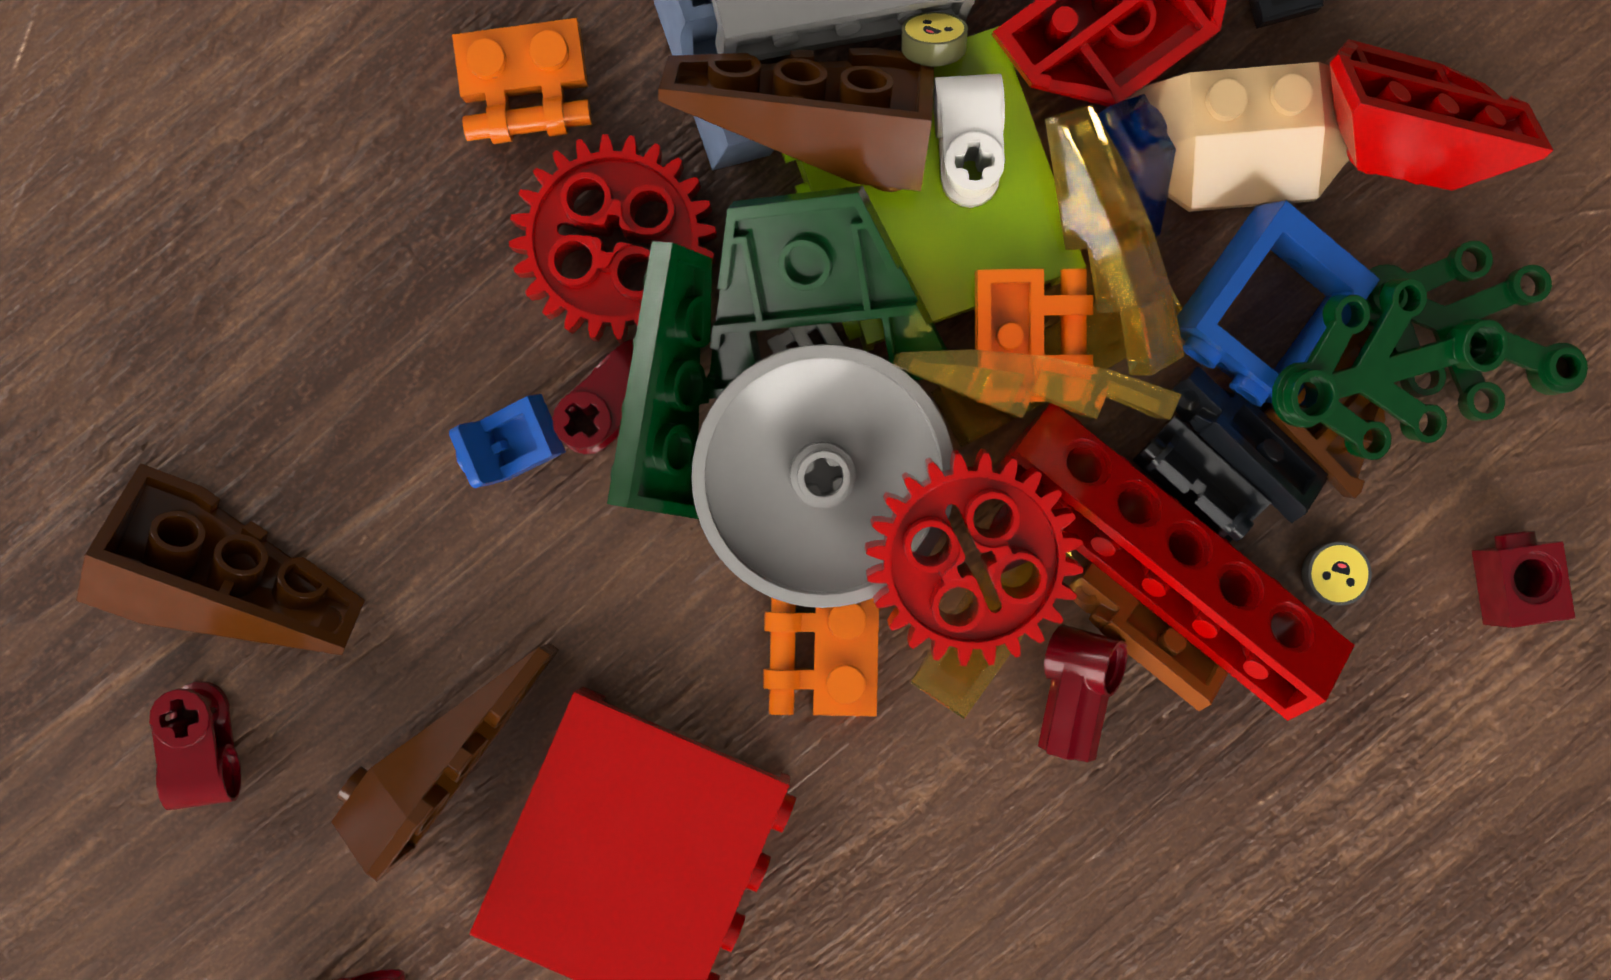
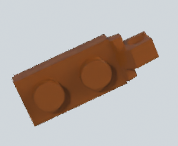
M1092 562L1083 568V573L1074 576L1069 584L1077 594L1076 599L1073 601L1083 611L1091 614L1089 620L1096 628H1100L1099 631L1103 635L1126 642L1129 656L1196 710L1201 711L1212 704L1228 672Z

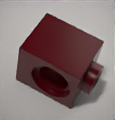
M1523 531L1495 535L1496 547L1471 550L1483 625L1515 628L1576 619L1563 541L1537 542L1535 531ZM1520 563L1525 565L1529 574L1528 584L1522 592L1517 589L1514 582V573Z

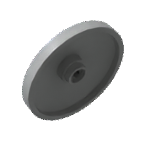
M818 344L794 347L774 353L744 370L721 392L710 408L701 426L693 455L691 477L695 509L701 527L718 557L735 575L757 591L771 598L804 607L829 608L857 604L872 599L881 588L887 585V583L876 584L868 582L866 576V569L882 563V560L867 555L865 543L873 540H884V535L872 527L870 520L872 516L891 518L893 511L884 501L883 495L885 492H889L904 498L909 493L902 478V474L905 472L913 475L920 482L926 480L928 475L925 459L931 458L942 472L949 470L953 447L947 427L931 398L917 382L894 364L877 355L842 345ZM952 504L947 506L945 510L948 518L951 512ZM935 527L920 530L912 540L911 549L919 555L928 556L937 544L943 530Z

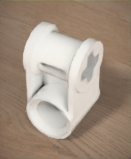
M984 74L935 77L934 121L936 137L939 138L943 191L950 201L959 206L969 208L981 206L992 199L998 189L999 179L1004 171L1003 131L1005 101L1002 75ZM965 161H975L977 171L983 172L980 180H969L967 169H963Z

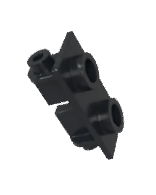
M1177 415L1133 458L1135 463L1176 498L1188 511L1221 538L1224 537L1229 542L1232 540L1238 542L1254 526L1252 521L1272 503L1265 494L1229 464Z

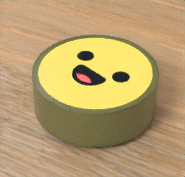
M925 12L911 16L902 25V53L912 62L923 66L937 67L952 64L961 59L966 53L967 24L961 18L944 12Z

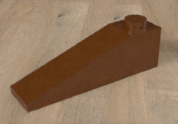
M139 464L85 553L76 601L140 624L343 655L365 602L363 598L306 558H291L266 540L268 536L266 530L253 521H250L247 525L242 524L218 507L220 498L203 486L147 465Z
M550 643L539 646L376 763L368 771L361 766L351 775L337 795V799L343 802L344 805L331 822L369 877L378 882L413 853L559 649Z

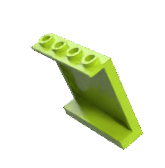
M999 26L967 37V50L961 59L949 65L934 67V78L984 74L1002 75L1005 101L1003 131L1005 164L1003 174L999 179L998 189L992 199L985 204L973 208L962 207L950 201L943 191L939 138L936 137L934 121V86L932 124L921 191L902 189L896 192H886L878 190L871 185L855 184L781 153L785 163L796 160L804 183L795 186L796 193L863 185L933 323L975 309L976 270L1044 269V285L1051 283V286L1061 283V269L1086 268L1014 66L992 36L993 31ZM965 161L963 169H967L969 180H980L983 172L977 171L975 161ZM880 318L842 322L848 340L860 338L862 347L866 352L873 350L875 344L886 341L883 321Z

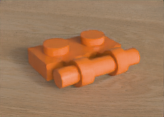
M577 18L452 34L460 97L465 103L486 100L487 104L486 113L462 117L463 130L467 141L491 138L493 144L513 142V135L547 131L549 137L568 134L571 127L592 125L589 100L565 102L564 90L588 87L581 28ZM537 93L543 94V105L510 110L508 97Z
M986 269L975 271L976 402H1045V375H1061V401H1087V374H1093V355H1087V316L1093 315V295H1087V269H1061V295H1044V269ZM1044 316H1061V355H1044Z
M771 598V611H765L764 631L770 632V668L763 669V688L769 689V714L793 715L794 691L808 689L813 690V715L877 717L879 608H876L874 599L841 607H815V612H796V605ZM796 632H815L814 668H795Z

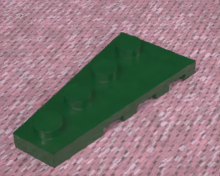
M652 241L648 267L644 276V290L637 331L633 340V354L626 395L622 404V418L617 448L611 468V483L607 504L699 519L693 499L691 476L693 455L699 435V405L709 403L710 377H706L704 369L700 364V348L705 347L711 342L712 258L673 242Z

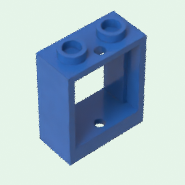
M1287 200L1256 205L1172 322L1169 329L1186 341L1182 349L1188 356L1205 367L1214 369L1217 366L1233 379L1229 384L1233 392L1241 394L1253 405L1262 406L1263 403H1272L1273 385L1283 369L1296 362H1307L1326 329L1323 321V309L1326 302L1338 294L1359 295L1366 300L1380 279ZM1270 250L1326 296L1274 370L1218 325L1220 319ZM1348 303L1342 310V321L1345 325L1351 318V308ZM1303 384L1301 385V387H1300V389H1299L1298 395L1300 394V392H1301L1302 389L1304 388V385H1303Z

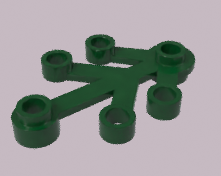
M1473 240L1454 247L1446 258L1410 273H1407L1398 266L1389 264L1378 265L1369 269L1380 281L1366 299L1371 312L1368 324L1375 326L1383 313L1379 303V290L1388 281L1396 278L1416 279L1424 285L1427 292L1454 279L1460 282H1469L1489 272L1493 264L1491 250L1484 243ZM1464 251L1472 253L1476 258L1477 266L1474 272L1466 270L1462 265L1461 257ZM1527 265L1512 271L1504 282L1444 306L1427 299L1425 308L1419 315L1412 317L1393 352L1395 354L1420 346L1412 323L1432 330L1436 341L1446 339L1448 333L1464 320L1481 319L1514 304L1527 306L1542 301L1551 291V277L1543 267ZM1523 275L1529 276L1534 281L1535 291L1532 296L1525 294L1521 289L1520 281ZM1405 288L1399 294L1401 308L1406 305L1408 299ZM1506 331L1509 339V348L1504 360L1525 368L1527 379L1536 391L1545 395H1557L1571 392L1582 385L1587 376L1588 363L1584 354L1576 346L1569 343L1541 346ZM1559 357H1563L1568 363L1569 375L1567 378L1561 377L1556 370V363ZM1455 364L1448 366L1460 394L1458 407L1465 418L1471 421H1484L1493 419L1501 414L1505 406V395L1498 385L1492 382H1485L1480 371L1463 370ZM1441 368L1429 372L1431 381L1426 389L1417 385L1415 377L1401 380V387L1407 393L1417 398L1436 394L1445 385V369ZM1477 391H1482L1489 399V407L1484 413L1478 411L1474 405V396Z
M1396 278L1388 281L1381 289L1379 303L1383 313L1353 365L1334 371L1352 335L1365 329L1371 315L1369 304L1363 297L1359 295L1338 294L1331 297L1324 306L1323 321L1326 329L1307 362H1296L1287 366L1276 378L1272 389V404L1278 417L1286 424L1308 428L1322 423L1344 438L1345 447L1351 455L1369 460H1377L1382 458L1390 449L1392 437L1389 428L1382 422L1361 419L1340 403V398L1359 393L1399 420L1401 431L1406 438L1425 443L1435 442L1443 436L1447 428V416L1444 410L1437 405L1420 402L1394 384V382L1454 364L1463 370L1492 371L1499 367L1506 358L1509 348L1508 335L1503 326L1496 321L1467 319L1457 324L1448 333L1446 339L1391 355L1412 317L1419 315L1427 302V291L1420 281ZM1405 288L1408 299L1406 305L1401 308L1399 294ZM1348 303L1351 308V318L1345 325L1342 321V310ZM1471 338H1472V348H1471V350H1470V349H1469V346H1470V341H1471ZM1303 384L1306 395L1302 403L1299 404L1298 392ZM1426 413L1428 423L1425 430L1421 432L1419 422L1422 415ZM1371 430L1373 435L1372 443L1365 449L1363 438L1366 432Z

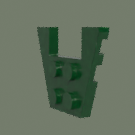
M863 185L733 201L728 207L717 288L720 289L717 316L712 328L710 344L712 356L710 372L707 377H710L709 399L718 398L721 392L739 374L762 360L756 331L878 318L883 321L890 363L907 373L913 380L951 376L953 369L952 358Z

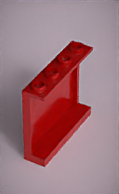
M582 686L573 693L469 935L573 980H720L721 975L712 972L711 969L720 948L731 953L739 937L746 915L736 912L745 889L757 893L771 860V856L762 853L771 829L780 833L783 832L795 805L797 797L787 793L790 786V775L781 772L780 777L604 702L606 696Z

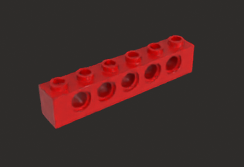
M1051 401L1023 430L1003 459L1009 454L1017 460L1016 478H1019L1031 467L1036 468L1042 474L1040 483L1035 491L1036 493L1051 485H1054L1062 493L1058 502L1051 508V511L1059 508H1069L1075 514L1076 519L1062 529L1061 532L1074 533L1082 539L1083 545L1076 550L1287 721L1325 703L1355 645L1335 630L1326 619L1314 613L1283 588L1275 578L1267 575L1242 555L1227 539L1221 538L1185 509L1176 498L1168 495L1133 467L1125 457L1117 454L1087 430L1078 419L1069 415Z

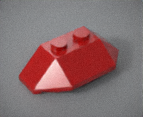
M1035 0L995 29L992 36L1029 87L1116 108L1217 35L1221 30L1227 0Z
M1351 39L1345 42L1330 62L1336 122L1346 143V153L1349 160L1357 170L1366 174H1377L1405 180L1415 185L1423 184L1453 191L1546 158L1553 151L1529 103L1512 95L1508 99H1503L1485 83L1444 64Z

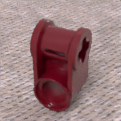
M633 339L624 342L608 354L594 368L592 373L562 398L555 407L552 418L554 431L558 438L574 452L584 455L597 454L618 438L622 418V404L626 395L633 354ZM580 410L587 416L594 414L596 411L599 412L593 420L598 431L590 438L583 432L576 433L573 437L570 435L576 428V424L571 418Z
M196 681L182 688L166 692L154 702L150 710L149 723L152 729L157 764L156 788L160 802L166 810L236 801L239 797L242 780L241 766L234 746L229 711L230 704L226 694L219 686L213 683ZM183 706L187 710H197L199 720L196 722L193 717L184 718ZM212 707L215 708V711H214L213 713L211 712V709H210V708H212ZM169 714L170 720L166 721L165 717Z

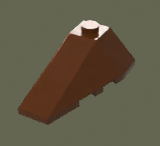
M849 48L848 60L818 62L814 61L815 56L811 50L790 51L789 59L770 64H761L755 56L749 53L668 56L658 88V101L852 183L871 185L878 190L886 192H896L902 189L921 191L932 124L934 67L916 64L906 58L902 51L879 48Z

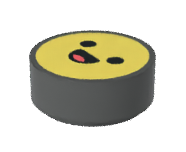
M1327 542L1316 546L1305 557L1301 569L1302 582L1307 592L1317 601L1330 605H1348L1359 600L1368 590L1372 576L1371 566L1366 555L1356 546L1345 542Z

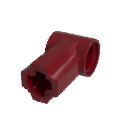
M1064 624L1058 626L1054 631L1045 654L1044 671L1047 679H1051L1038 742V747L1044 749L1047 754L1066 760L1083 762L1096 760L1108 700L1119 688L1125 673L1128 658L1126 642Z

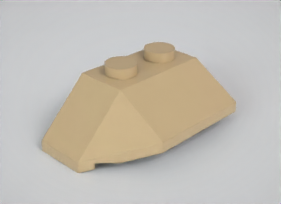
M1321 62L1189 72L1147 85L1116 108H1111L1115 161L1129 171L1132 169L1152 187L1188 212L1253 207L1287 200L1289 203L1314 202L1321 196L1349 160L1346 153L1347 146L1335 118L1330 66Z

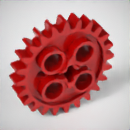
M602 134L599 152L591 153L583 140L578 139L576 140L577 159L570 162L562 153L556 150L552 154L558 170L553 175L539 168L533 170L536 179L542 187L538 193L520 189L519 196L531 209L529 213L511 214L510 220L515 226L526 231V235L510 240L509 247L516 253L528 255L527 259L518 263L513 269L520 278H537L525 291V294L532 301L550 296L542 311L548 319L552 320L566 310L564 328L569 333L574 334L586 321L588 322L589 337L593 341L599 342L606 326H610L617 341L624 343L628 335V326L638 325L643 290L632 291L625 288L623 276L630 265L637 262L648 263L650 250L634 246L633 244L619 242L614 246L613 252H608L603 242L597 237L587 235L565 236L559 234V228L562 225H570L595 235L609 237L612 236L615 227H620L626 239L631 242L652 244V241L673 242L712 258V264H715L716 261L715 254L706 248L700 247V243L717 238V231L715 226L698 223V221L707 217L712 212L709 200L690 201L697 195L701 185L697 177L678 182L684 170V165L680 158H676L662 167V150L660 145L655 143L644 156L639 155L635 136L629 135L622 151H615L608 134ZM587 190L603 192L604 203L597 213L590 216H581L574 213L575 200L582 192ZM649 201L660 202L668 208L665 220L654 228H644L635 223L637 210ZM576 250H584L591 253L592 265L584 276L577 279H569L563 276L562 263L569 253Z
M986 449L979 450L974 466H966L960 452L953 450L950 458V469L943 472L931 458L925 459L928 478L920 482L907 472L902 474L904 484L909 493L902 498L896 494L885 492L883 495L884 501L893 511L891 518L872 516L870 520L872 527L884 535V540H873L865 543L866 554L882 560V563L866 569L867 581L876 584L887 583L886 586L873 596L876 608H886L896 605L887 619L889 628L894 631L910 623L911 627L907 635L909 647L914 649L927 638H930L931 654L936 661H939L944 656L949 646L955 647L960 666H967L973 649H981L988 665H994L996 646L1005 644L1014 657H1020L1021 647L1018 637L1026 633L1034 641L1040 644L1044 642L1042 631L1038 626L1042 618L1061 624L1064 620L1053 605L1056 598L1075 600L1077 597L1073 589L1063 582L1064 576L1083 573V567L1078 561L1066 557L1067 552L1081 547L1083 541L1077 534L1061 532L1062 529L1076 519L1075 514L1069 508H1059L1051 511V508L1058 502L1062 493L1054 485L1036 493L1035 491L1040 483L1042 474L1036 468L1031 467L1019 478H1016L1017 460L1009 454L1001 461L997 470L992 468L991 457ZM989 499L1004 501L1007 508L1006 516L999 525L990 529L979 528L974 525L973 517L978 505ZM951 504L958 507L970 538L976 548L982 553L980 555L981 562L1000 600V607L996 610L989 609L969 565L964 562L966 560L965 554L945 512L947 506ZM935 527L946 532L945 545L935 555L923 556L911 549L914 536L924 528ZM1022 559L1032 563V575L1023 585L1008 587L1001 583L1002 571L1012 561ZM960 587L973 592L972 602L963 612L949 614L940 610V599L950 589Z

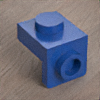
M542 394L526 396L480 421L459 424L449 430V436L456 450L457 462L473 488L511 480L566 452L562 441L554 431L553 420Z

